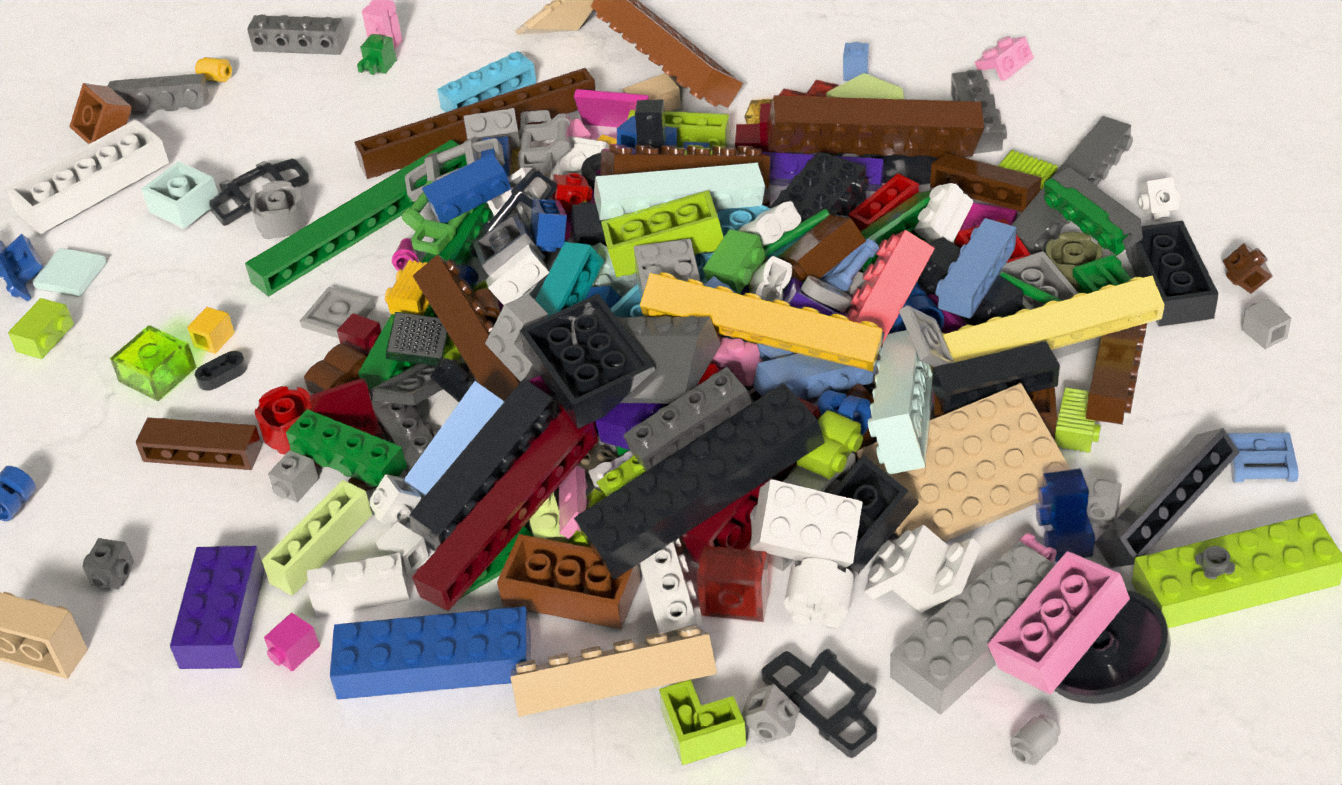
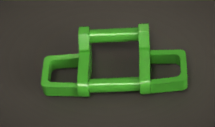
M428 181V182L424 185V187L427 186V185H429V184H431V183H433V182H432V181ZM422 192L412 207L404 211L402 220L416 231L411 238L413 249L437 255L456 235L455 230L466 215L472 213L475 208L451 219L447 224L427 220L420 215V212L428 203L424 192ZM424 237L438 239L435 243L422 241Z

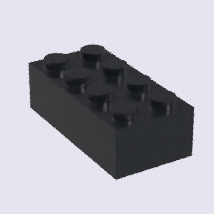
M1183 220L1142 226L1143 239L1126 249V255L1136 277L1145 278L1153 276L1164 303L1162 319L1156 320L1158 326L1214 319L1219 293Z
M944 237L930 244L935 249L918 278V284L926 292L927 296L928 294H936L939 281L945 279L950 264L956 262L959 258L961 249ZM998 275L971 319L958 316L968 325L976 326L986 323L994 317L1004 318L1014 315L1022 310L1023 291Z

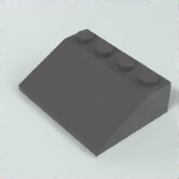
M617 317L655 367V371L620 403L671 404L687 391L694 389L721 346L710 317Z

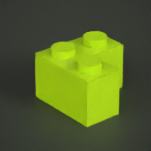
M691 680L659 689L662 715L682 766L746 746L745 722L734 696L701 705Z

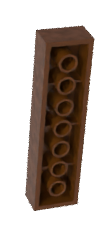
M774 95L767 122L768 151H776L778 153L803 152L805 154L818 153L820 151L832 155L847 153L855 155L880 154L882 156L906 155L908 157L917 155L941 157L948 153L964 158L973 157L984 130L982 103L973 101Z

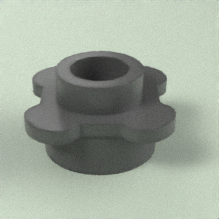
M1208 547L1203 553H1199L1195 557L1196 564L1201 565L1204 570V576L1208 579H1216L1217 576L1224 573L1232 574L1235 571L1234 563L1230 562V554L1222 547Z

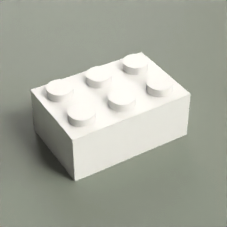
M770 479L760 488L750 549L798 561L806 558L827 559L838 563L837 569L843 570L853 564L862 501Z

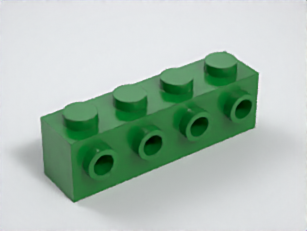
M308 409L286 431L291 451L313 459L322 467L337 470L346 477H354L371 487H378L386 474L399 477L407 468L402 447Z

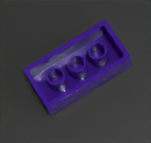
M257 546L196 547L170 642V648L179 669L242 668L265 571Z

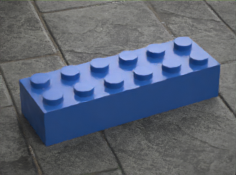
M526 606L334 624L330 679L337 700L512 683L510 671L516 670V664L531 660V630Z

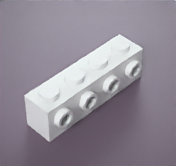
M679 538L640 563L658 632H664L667 637L678 635L677 629L696 625L699 628V626L705 625L699 606L693 608L691 602L692 599L697 597L692 580L685 581L684 573L689 572L684 554L678 555L676 550L677 547L682 546Z

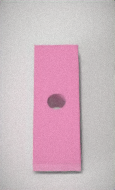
M578 465L559 485V531L561 535L568 539L572 537L576 530L580 531L574 517L587 510L588 499L586 498L588 484L585 483V469Z

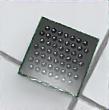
M395 312L386 349V359L436 366L440 357L445 355L449 334L438 317Z

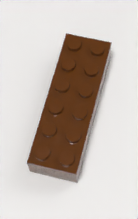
M610 144V149H601V176L758 163L765 188H769L770 156L761 153L762 149H756L753 146H738L736 150L728 148V146L714 145L711 150L700 145H687V150H685V148H677L676 145H661V150H659V148L652 147V145H636V148L632 149L631 147H626V145Z

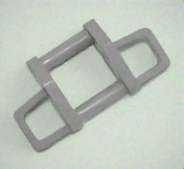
M548 110L521 113V127L519 129L521 150L518 153L520 169L538 168L544 174L549 173L552 163L557 162L570 150V140L568 139L570 117L567 114H558L551 120ZM532 122H546L542 124L527 125L528 123ZM554 140L550 146L531 148V141Z
M473 136L468 138L463 144L439 154L437 152L429 154L425 158V163L406 174L407 195L413 202L419 198L424 186L415 190L414 182L426 174L428 181L435 182L459 170L456 169L440 176L439 172L442 163L466 154L467 165L479 160L478 152L494 149L496 159L503 166L505 162L501 144L496 138L478 141L477 137Z

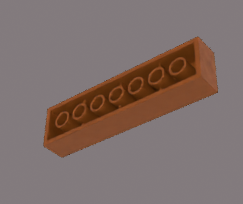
M594 0L590 7L597 12V18L605 23L610 22L609 27L619 34L622 32V38L627 42L635 43L636 50L644 55L649 54L648 59L658 66L662 65L663 68L661 70L669 76H676L675 81L684 88L688 89L689 87L691 95L700 100L705 97V101L715 107L718 104L726 108L730 106L742 87L743 82L639 0Z

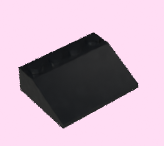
M599 294L519 330L525 355L578 429L606 416L655 371L654 365Z

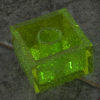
M151 325L144 328L110 357L120 383L156 401L162 399L197 368L189 343Z

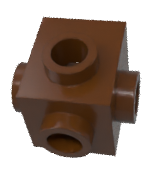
M1245 243L1223 260L1228 270L1226 272L1227 278L1234 285H1239L1250 294L1273 277L1265 263L1268 261L1265 254L1258 248L1253 250Z

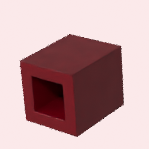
M354 313L337 329L340 343L351 347L365 356H368L382 332L379 322Z

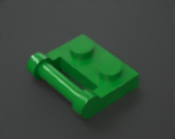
M1110 255L1074 267L1072 275L1087 294L1099 291L1107 285H1120L1110 273H1113L1121 284L1127 283L1132 279L1122 268V263L1116 255Z

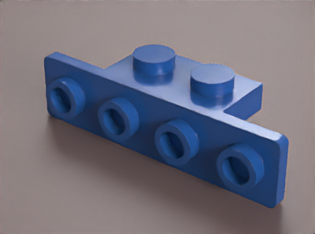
M21 233L7 248L3 241L0 240V277L6 281V289L13 297L18 298L20 296L28 302L32 297L25 284L35 277L44 266L29 238Z

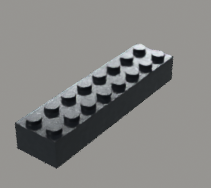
M783 383L574 517V520L585 541L615 580L823 445L825 440L819 422L787 385Z

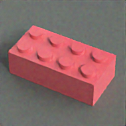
M907 230L897 235L893 234L888 240L884 239L876 253L878 258L875 264H870L862 276L865 282L861 289L857 288L851 296L853 300L846 314L849 321L856 323L868 321L876 324L884 332V342L899 315V310L904 306L935 248Z

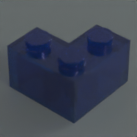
M1081 468L1043 473L1042 487H1038L1040 507L1036 508V518L1038 525L1043 526L1045 529V546L1056 550V562L1067 551L1083 558L1093 557L1095 534L1087 515L1089 489Z

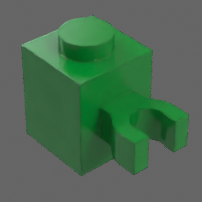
M371 34L360 47L363 59L358 62L357 68L360 73L368 70L370 75H375L376 72L386 74L397 61L392 37Z

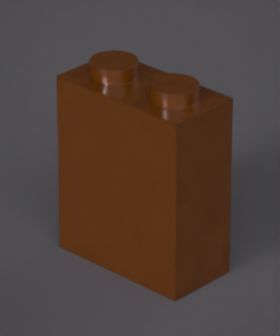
M829 215L778 257L791 264L792 274L790 279L794 277L800 281H806L808 276L820 279L866 242L851 218Z

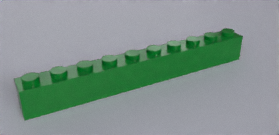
M452 139L245 262L250 282L269 297L399 218L407 208L410 209L415 203L407 195L406 174L425 163V158L429 154L434 152L439 154L459 144ZM466 154L442 163V166L439 168L440 176L466 166ZM427 174L414 182L415 190L428 182Z
M487 202L475 207L472 213L466 215L455 230L456 235L437 254L446 261L451 259L461 271L458 274L459 277L464 275L469 259L474 256L469 249L470 245L483 229L485 223L493 219L494 214ZM426 253L421 263H428L437 255ZM429 304L422 316L438 318ZM391 314L358 372L360 379L366 381L369 391L411 368L416 363L417 355L388 351L395 314Z

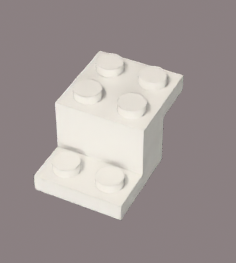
M925 525L912 531L907 530L892 542L889 540L881 546L878 551V561L868 573L867 578L869 581L864 593L875 599L894 590L920 613L963 592L981 545L973 538H970L960 544L955 543L949 547Z

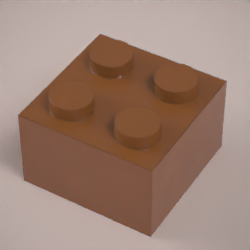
M83 83L69 127L87 144H90L126 125L131 115L132 106L108 86Z

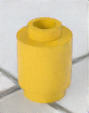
M204 57L196 62L195 72L196 74L205 73L206 81L227 82L232 75V67L227 59Z

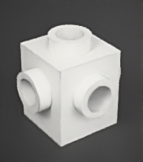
M1173 177L1139 184L1138 204L1140 209L1143 210L1144 216L1153 215L1154 219L1170 217V211L1178 209L1180 194L1178 189L1175 188Z
M386 474L369 499V504L375 512V517L384 524L399 522L404 525L409 518V514L422 498L417 490L404 482L405 478Z

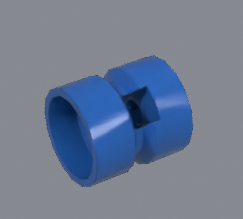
M831 390L825 391L820 396L816 405L819 407L821 416L829 410L860 423L861 435H864L867 431L868 419L872 418L869 400L851 395L847 396L846 394Z
M11 465L5 466L0 472V520L2 521L11 520L21 508V503H25L36 490L33 479L23 470Z

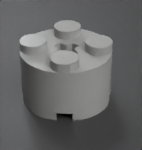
M273 181L263 185V190L256 193L255 190L252 193L250 206L257 229L264 239L290 236L302 229L306 224L307 212L301 190L298 186L295 188L288 181Z

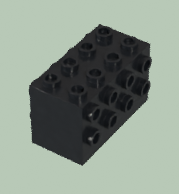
M819 151L812 160L806 163L805 168L798 175L794 176L789 186L780 192L778 198L768 208L771 209L784 202H792L801 217L800 223L823 209H826L830 215L848 217L850 212L866 200V189L868 186L866 167Z

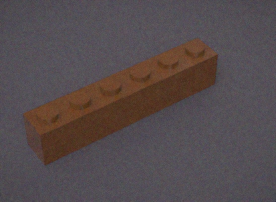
M1147 323L1101 337L1089 391L1086 419L1123 425L1125 413L1131 414Z

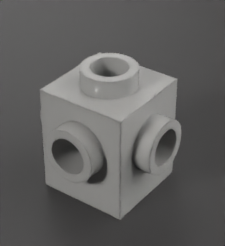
M775 684L751 691L741 715L744 722L758 737L767 743L791 735L800 709Z

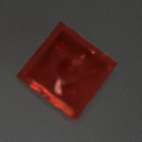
M703 546L697 572L699 603L702 616L764 622L769 597L767 552L721 546Z

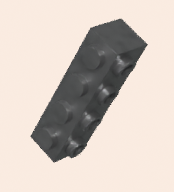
M260 14L254 15L247 27L252 49L256 52L341 55L347 43L342 18L292 17L287 15L266 16Z
M981 70L951 73V96L953 101L982 103L984 130L974 154L1001 151L1003 140L1007 139L1006 126L1001 124L1000 110L995 109L994 94L989 93V81L984 79Z
M205 73L110 81L107 85L132 106L131 112L151 113L158 109L175 111L184 107H188L191 110L199 109L205 105L209 96Z
M726 367L720 372L711 375L694 389L684 393L683 396L668 406L661 408L656 414L642 423L632 427L623 436L631 453L645 471H648L752 404L747 389Z
M387 403L374 409L375 416L386 441L402 447L407 465L405 471L408 474L433 440L434 434L429 423L422 422V415L417 405Z

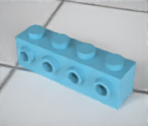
M519 51L510 53L502 59L491 62L485 67L470 72L438 88L440 107L444 112H448L535 84L537 82L534 63Z

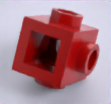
M578 173L553 175V181L556 183L557 189L550 200H559L565 212L571 213L572 205L591 201L592 187L588 185L585 177Z

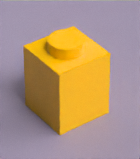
M206 307L187 327L193 346L214 354L235 334L229 314L210 307Z

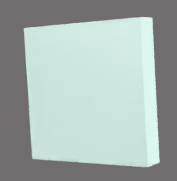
M59 248L33 280V284L37 289L81 296L107 263L105 256Z

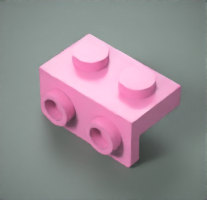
M1010 36L998 40L997 46L985 50L982 53V57L974 63L977 70L996 69L1000 80L1003 81L1033 59V54L1025 36L1012 39Z

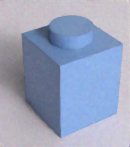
M845 43L843 81H849L863 73L869 75V43Z

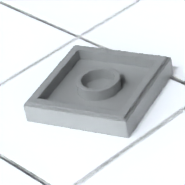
M328 287L300 319V324L302 328L338 338L337 329L352 313L366 318L374 309L375 302L374 299Z
M908 305L899 310L920 361L933 367L955 363L936 319Z

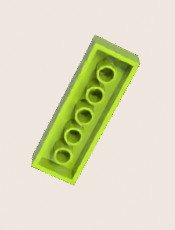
M1316 513L1136 557L1131 582L1137 593L1147 597L1157 605L1164 615L1168 628L1338 586L1342 579V553ZM1208 547H1222L1230 554V562L1234 563L1235 571L1232 574L1224 573L1217 576L1216 579H1208L1204 576V570L1201 565L1196 564L1195 557L1197 554L1203 553Z

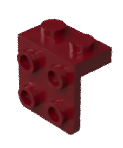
M358 379L310 396L309 400L313 412L385 440L375 416L369 390L364 379Z

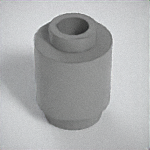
M1044 714L1031 718L1010 740L1013 756L1023 764L1036 765L1057 744L1058 736L1061 734L1058 724L1051 717Z

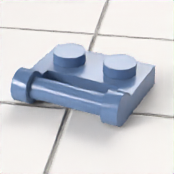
M865 239L866 242L819 280L840 290L847 291L853 284L852 279L869 257L875 256L879 250L878 245L870 239Z
M1228 433V436L1240 452L1231 462L1233 482H1244V479H1286L1287 482L1298 481V465L1290 433ZM1284 463L1285 466L1244 467V464Z

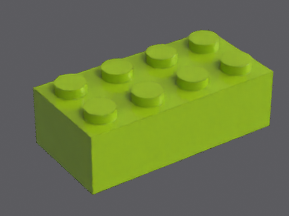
M709 190L601 221L616 277L630 276L636 273L634 246L691 239L694 255L702 252L715 251L724 238Z

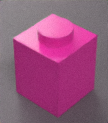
M292 612L264 636L268 648L267 655L270 660L277 666L284 665L292 672L320 647L314 627Z

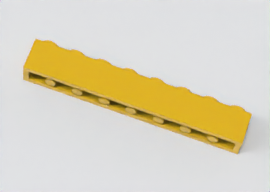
M663 272L659 273V275L649 274L640 303L643 316L710 317L716 334L739 338L872 372L874 371L882 342V329L872 322L861 321L856 323L849 321L843 315L832 314L827 316L819 314L818 310L810 307L798 309L790 307V304L781 300L769 302L762 300L761 297L752 293L740 295L722 286H717L716 288L706 287L700 281L688 279L687 282L677 280L673 275Z

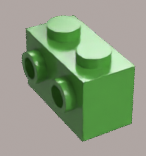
M729 229L703 268L707 282L714 276L722 283L727 284L734 292L740 294L744 287L749 284L753 273L763 263L765 258V250L762 247L759 235Z

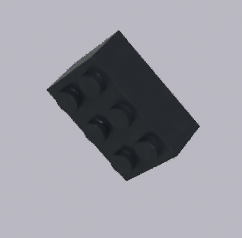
M864 455L831 493L862 501L853 564L849 565V567L859 574L919 503L908 489Z

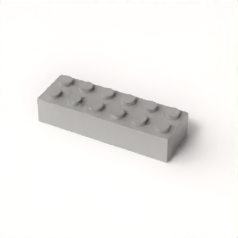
M1019 541L968 585L961 594L953 598L890 654V678L941 715L996 665L987 644L1055 564Z

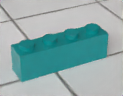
M564 242L535 299L548 313L547 317L577 304L587 297L605 261L591 245Z

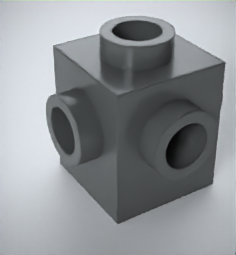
M98 538L90 553L84 558L82 567L92 586L102 589L111 588L119 590L124 579L129 576L134 560L126 542Z

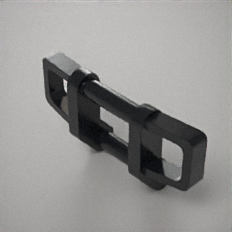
M293 158L273 165L270 162L262 161L256 164V168L233 180H225L219 183L222 192L210 200V210L221 224L226 226L252 211L250 198L248 199L239 187L260 176L267 178L270 182L286 181L280 175V172L294 169L300 176L288 182H291L292 186L296 188L309 182L308 173ZM231 197L239 207L227 214H223L218 206Z
M532 168L519 184L512 189V195L490 222L487 221L483 229L469 247L471 253L478 258L473 243L504 221L520 201L532 209L534 198L524 192V190L536 177L548 183V187L540 199L549 200L557 189L556 183L537 168Z
M825 649L821 652L811 667L791 652L785 651L762 668L763 682L767 686L775 684L800 709L799 712L819 729V735L833 744L847 757H856L877 740L876 726L863 714L876 695V688L868 682H862L837 660V655L830 649ZM784 666H790L799 672L801 676L784 687L772 675ZM830 671L855 694L847 705L827 719L803 697L821 684ZM856 721L866 734L851 744L838 734Z

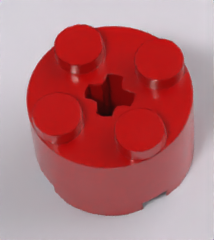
M287 386L274 388L261 396L258 400L259 406L257 409L255 408V416L264 442L282 455L291 450L286 431L306 409L313 411L309 400L311 395L300 387H296L297 390H288Z

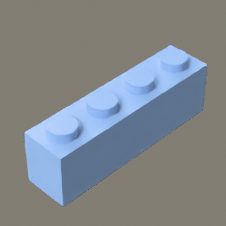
M474 381L405 477L404 482L425 496L504 401Z

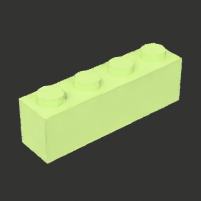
M342 480L262 559L269 583L293 596L308 581L307 570L321 568L372 516L366 491Z

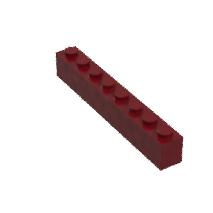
M565 410L553 419L546 430L532 442L527 451L513 463L508 472L495 483L489 493L476 504L470 514L456 526L451 535L437 547L432 556L417 569L412 579L419 597L449 611L598 442L594 423L592 422L578 429Z

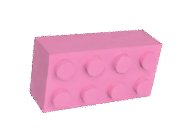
M1067 551L987 644L998 668L1051 695L1130 599L1121 574Z

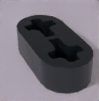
M229 351L198 367L194 375L199 388L210 391L244 374L247 370V365L241 352Z

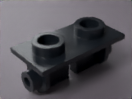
M440 357L430 376L432 380L458 402L461 401L474 381H476L474 378L468 380V373L454 359L450 360L444 357Z

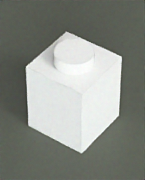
M396 522L391 528L384 531L380 538L376 540L380 556L394 553L401 554L406 576L413 573L429 557L424 538L399 522Z

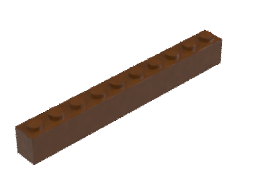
M582 68L355 141L359 165L366 178L369 179L397 169H403L451 139L459 145L463 144L467 140L464 116L514 108L519 131L522 112L548 110L550 118L553 119L558 114L578 111L574 98L576 89L596 91L595 80L586 68ZM532 122L528 123L527 125L540 124L542 122Z

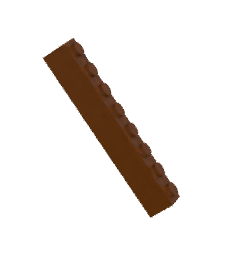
M437 255L412 276L478 383L505 401L520 384V381L485 344L494 324L490 320H486L484 316L486 310L479 301L474 300L471 296L473 290L470 285L459 277L458 274L461 271L451 259L446 261Z

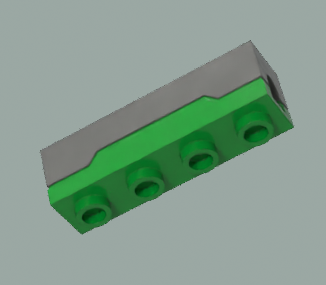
M1071 167L1064 169L1053 176L1052 179L1050 178L1043 183L1046 204L1051 209H1056L1068 222H1073L1084 234L1090 235L1098 241L1102 248L1110 250L1116 256L1143 239L1141 219Z

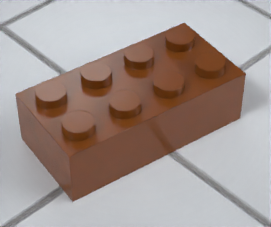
M519 534L498 578L497 584L503 606H526V610L622 629L641 579L639 564L614 580L589 547Z

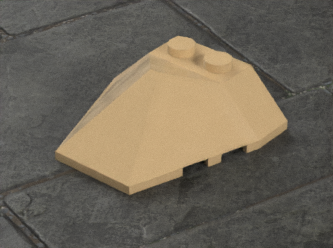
M553 0L522 24L515 32L517 35L577 31L590 13L594 11L590 7L594 0Z

